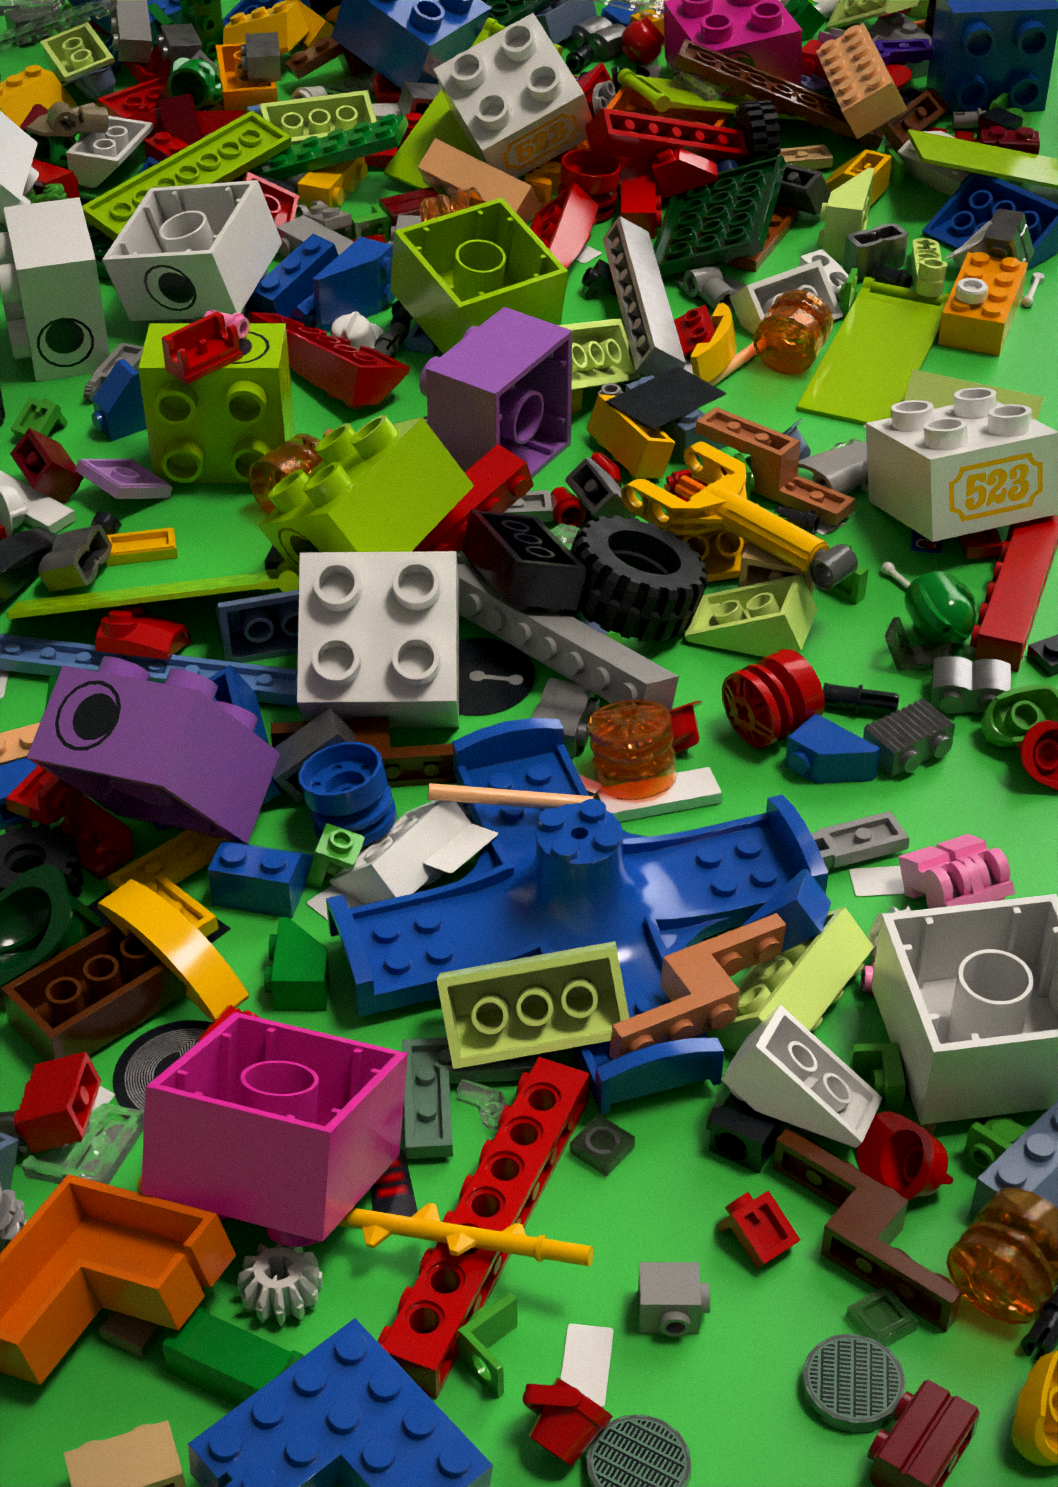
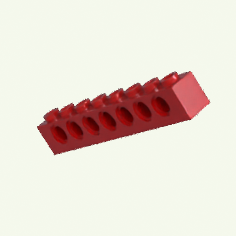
M538 1057L531 1072H524L522 1074L513 1105H506L499 1118L498 1132L494 1140L488 1139L483 1145L479 1157V1167L475 1175L469 1174L465 1178L461 1187L460 1202L454 1212L449 1210L442 1222L495 1231H503L514 1223L522 1224L523 1228H525L589 1103L590 1073ZM438 1242L434 1249L428 1248L425 1251L419 1267V1277L414 1287L407 1286L398 1304L396 1320L392 1327L387 1325L383 1328L377 1342L428 1396L435 1399L438 1398L459 1357L458 1329L467 1324L469 1318L477 1310L485 1306L511 1254L472 1247L459 1256L450 1255L448 1244ZM449 1291L451 1293L443 1294L441 1292ZM424 1330L432 1331L426 1334L418 1333Z

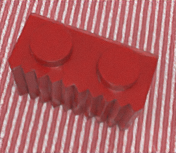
M87 1052L35 1064V1070H32L30 1081L25 1085L24 1098L21 1099L22 1104H19L20 1110H17L14 1114V1126L18 1136L24 1138L31 1152L38 1154L39 1150L46 1152L48 1147L55 1150L57 1145L64 1147L65 1143L70 1145L74 1141L81 1143L101 1084V1079Z

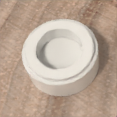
M964 278L956 285L955 297L966 304L982 303L987 298L988 285L977 278Z

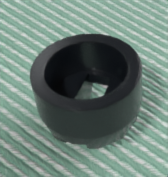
M97 511L90 525L101 524L106 535L117 534L122 526L116 517L105 511Z

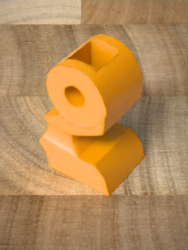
M545 162L539 166V169H533L531 174H525V183L533 187L541 207L552 201V196L559 195L558 186L561 183L559 177L561 163Z

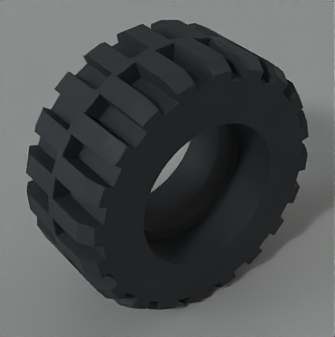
M612 515L610 518L602 516L581 526L580 530L577 531L570 550L587 568L577 611L582 612L583 618L589 622L599 624L600 628L607 632H610V630L616 633L620 632L621 637L627 639L634 637L638 638V641L649 642L651 639H654L656 642H662L669 638L673 639L689 628L707 587L708 574L705 563L702 562L698 552L692 551L691 545L685 540L676 538V534L669 530L664 531L658 528V525L651 522L648 524L640 522L639 519L633 517L625 519L616 515Z

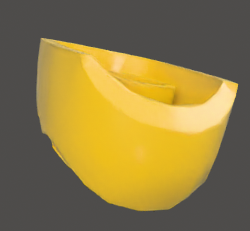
M1058 1350L1040 1356L1037 1363L1028 1373L1026 1384L1018 1396L1011 1436L1014 1447L1026 1460L1036 1466L1058 1465Z

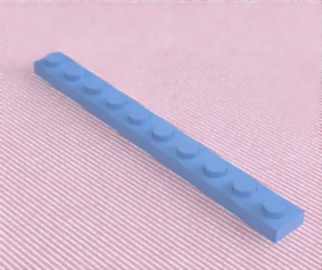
M0 634V670L58 677L63 665L98 671L102 658L110 656L142 667L150 673L148 681L165 684L169 670L172 668L191 671L209 678L231 665L256 692L258 702L298 707V670L181 655H172L168 660L98 652L95 651V645Z

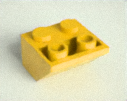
M865 149L837 168L825 180L830 193L867 168H875L871 197L872 205L889 187L892 156Z

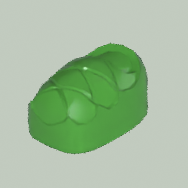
M1047 684L1014 688L996 696L984 710L980 721L982 733L987 742L996 747L1016 748L1018 742L1023 740L1027 731L1036 723L1046 720L1058 722V689Z

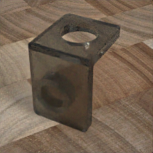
M893 617L885 634V640L898 672L932 669L934 659L949 656L953 648L952 641L950 640L941 643L911 646L900 617ZM896 633L899 637V649L896 644Z

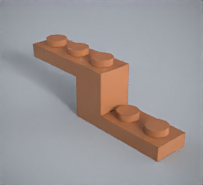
M717 407L696 421L697 434L752 456L751 471L755 481L753 492L763 495L767 499L787 505L794 510L807 512L808 509L813 510L814 514L820 516L822 522L834 526L855 510V498L798 476L800 440Z
M776 913L664 956L660 987L671 1002L613 1024L609 1052L611 1058L614 1060L627 1053L658 1043L693 1038L713 1029H722L735 1021L740 990L730 977L740 970L761 962H769L776 956L781 955L786 923Z

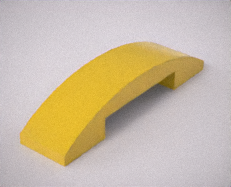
M718 303L712 315V322L716 331L711 341L697 343L690 356L693 375L706 382H710L727 368L733 360L737 349L732 313L725 303Z
M130 879L98 902L97 908L126 936L130 933L135 934L187 986L186 996L213 1022L228 1005H232L236 1009L249 998V993L242 982L207 938L182 913L148 887Z

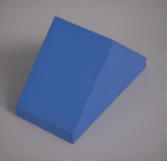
M802 869L743 925L745 926L777 913L786 923L782 952L822 933L831 901L807 869Z

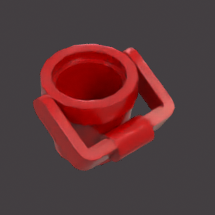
M556 1378L552 1385L526 1384V1391L522 1396L524 1405L538 1416L529 1437L571 1467L602 1429H606L613 1418L609 1412L582 1394L577 1388L572 1387L559 1378Z

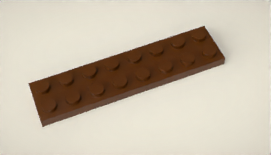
M687 39L683 42L674 64L679 66L682 72L689 75H694L695 73L705 77L704 79L708 83L713 85L723 84L728 86L733 93L740 96L747 94L756 98V101L768 99L772 102V105L781 108V111L788 116L795 117L798 115L805 118L807 123L812 126H825L832 129V133L839 137L846 138L849 136L856 139L857 143L863 147L872 148L873 146L879 149L884 136L879 129L884 124L857 139L837 101Z

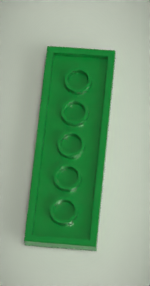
M389 114L375 123L370 124L368 121L355 125L350 130H333L325 137L311 136L300 144L292 145L291 143V147L248 172L281 180L399 147L409 124L405 114L399 116Z

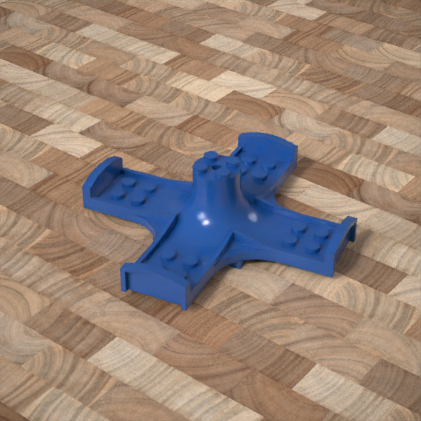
M528 718L505 721L478 729L452 742L453 775L458 786L589 796L564 745V728L559 719ZM783 794L767 798L766 813L689 831L649 837L622 830L621 823L612 813L606 810L604 802L597 799H588L582 803L565 804L557 808L547 809L466 803L475 825L498 832V835L482 848L475 868L460 881L349 908L342 894L326 898L330 936H340L355 986L358 1017L440 998L437 978L443 972L616 941L629 1018L671 1002L660 987L664 956L698 944L703 939L726 929L743 925L802 869H807L826 894L828 870L806 823ZM706 1032L693 1038L658 1043L627 1053L614 1060L609 1055L611 1041L572 1048L581 1070L590 1073L589 1089L600 1114L609 1113L610 1104L708 1079H710L713 1086L722 1082L724 1050L718 1038H709Z

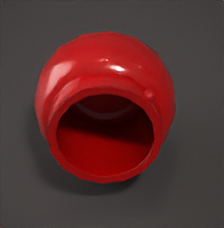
M647 16L641 21L637 20L630 23L624 29L621 37L624 46L621 49L634 64L639 61L643 65H648L658 59L663 51L664 35Z

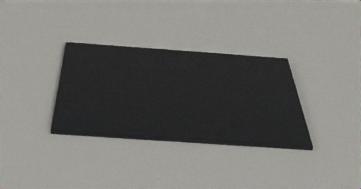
M676 367L606 400V403L648 428L655 430L726 395V393L685 369Z

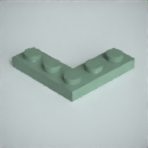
M447 1037L403 1039V1052L408 1053L404 1092L406 1159L453 1157L450 1084L520 1080L524 1072H531L539 1054L453 1069Z

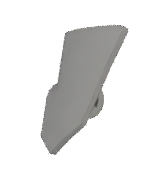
M716 265L682 272L675 282L688 296H700L714 310L718 303H725L731 310V313L735 312L729 297L747 286L741 282L724 277Z
M861 441L799 460L798 467L805 468L814 473L813 482L845 495L853 492L856 486L868 493L866 442Z

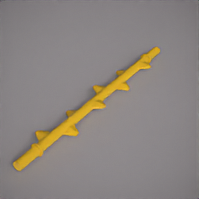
M142 1175L139 1177L137 1183V1190L139 1193H141ZM434 1203L426 1204L412 1217L353 1207L338 1224L339 1226L363 1229L365 1244L368 1248L377 1247L393 1234L447 1243L450 1255L459 1256L473 1247L534 1257L537 1262H542L546 1259L589 1267L594 1257L593 1246L547 1239L546 1235H539L538 1237L526 1236L523 1225L519 1223H514L503 1231H495L440 1222L437 1206Z

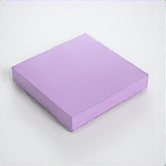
M133 459L78 460L75 470L116 499L170 498L173 488L169 483Z

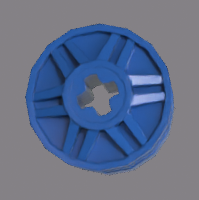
M342 742L329 745L315 752L303 763L298 773L299 784L305 802L309 806L310 818L313 822L316 836L319 839L326 823L364 836L363 846L382 838L393 827L397 819L396 805L392 798L391 788L387 782L381 754L373 746L362 742Z

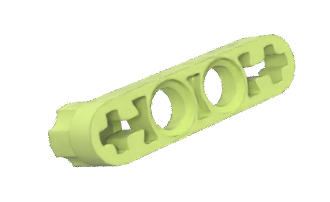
M927 238L915 239L912 242L910 255L915 291L919 295L926 297L941 296L947 263L942 261L939 243Z

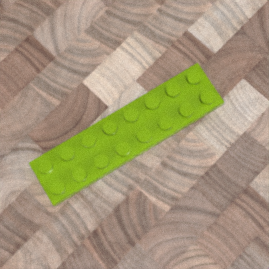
M250 111L82 206L85 220L115 241L150 188L230 182L291 147V136L254 111Z

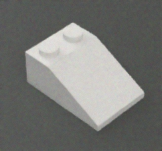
M781 1005L745 1038L721 1078L736 1098L745 1101L755 1111L855 1148L863 1142L883 1099Z

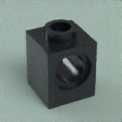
M731 1092L723 1105L716 1104L708 1117L706 1129L711 1131L709 1151L756 1173H760L775 1149L776 1139L781 1133L782 1121L755 1111L745 1101L739 1100Z

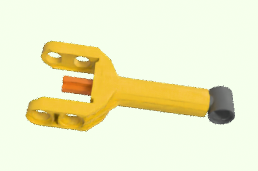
M696 442L684 451V461L692 476L708 484V486H704L686 475L681 476L680 483L675 486V492L689 499L688 502L646 479L633 480L621 489V499L626 508L647 522L658 525V528L664 531L669 530L676 535H698L724 528L808 574L813 583L820 589L830 590L857 571V557L848 546L837 544L829 549L826 541L747 500L745 463L705 442ZM695 453L702 459L703 466L697 461ZM721 467L724 468V470L727 472V475H723ZM635 490L640 495L642 502L636 497ZM661 505L666 509L669 517L663 513Z

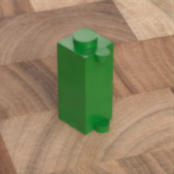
M201 1306L193 1311L179 1331L173 1329L162 1343L168 1373L236 1406L240 1405L304 1357L302 1353L295 1350L290 1352L211 1315L209 1310Z

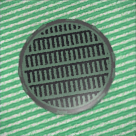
M858 1334L834 1335L819 1342L806 1358L801 1381L804 1399L811 1410L813 1407L817 1413L822 1415L821 1420L832 1428L850 1433L872 1432L882 1427L884 1422L893 1416L896 1406L904 1394L906 1384L902 1365L892 1351L875 1339Z
M644 1414L625 1415L610 1421L606 1429H602L591 1442L586 1455L587 1476L591 1487H688L691 1478L690 1451L681 1434L664 1420Z

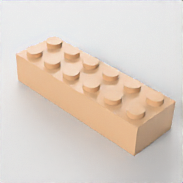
M864 23L859 26H851L844 32V35L835 40L826 41L816 51L842 113L857 139L907 110Z

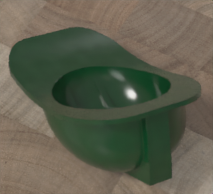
M41 865L25 872L0 892V989L103 928L100 917L69 893L64 873L53 865Z

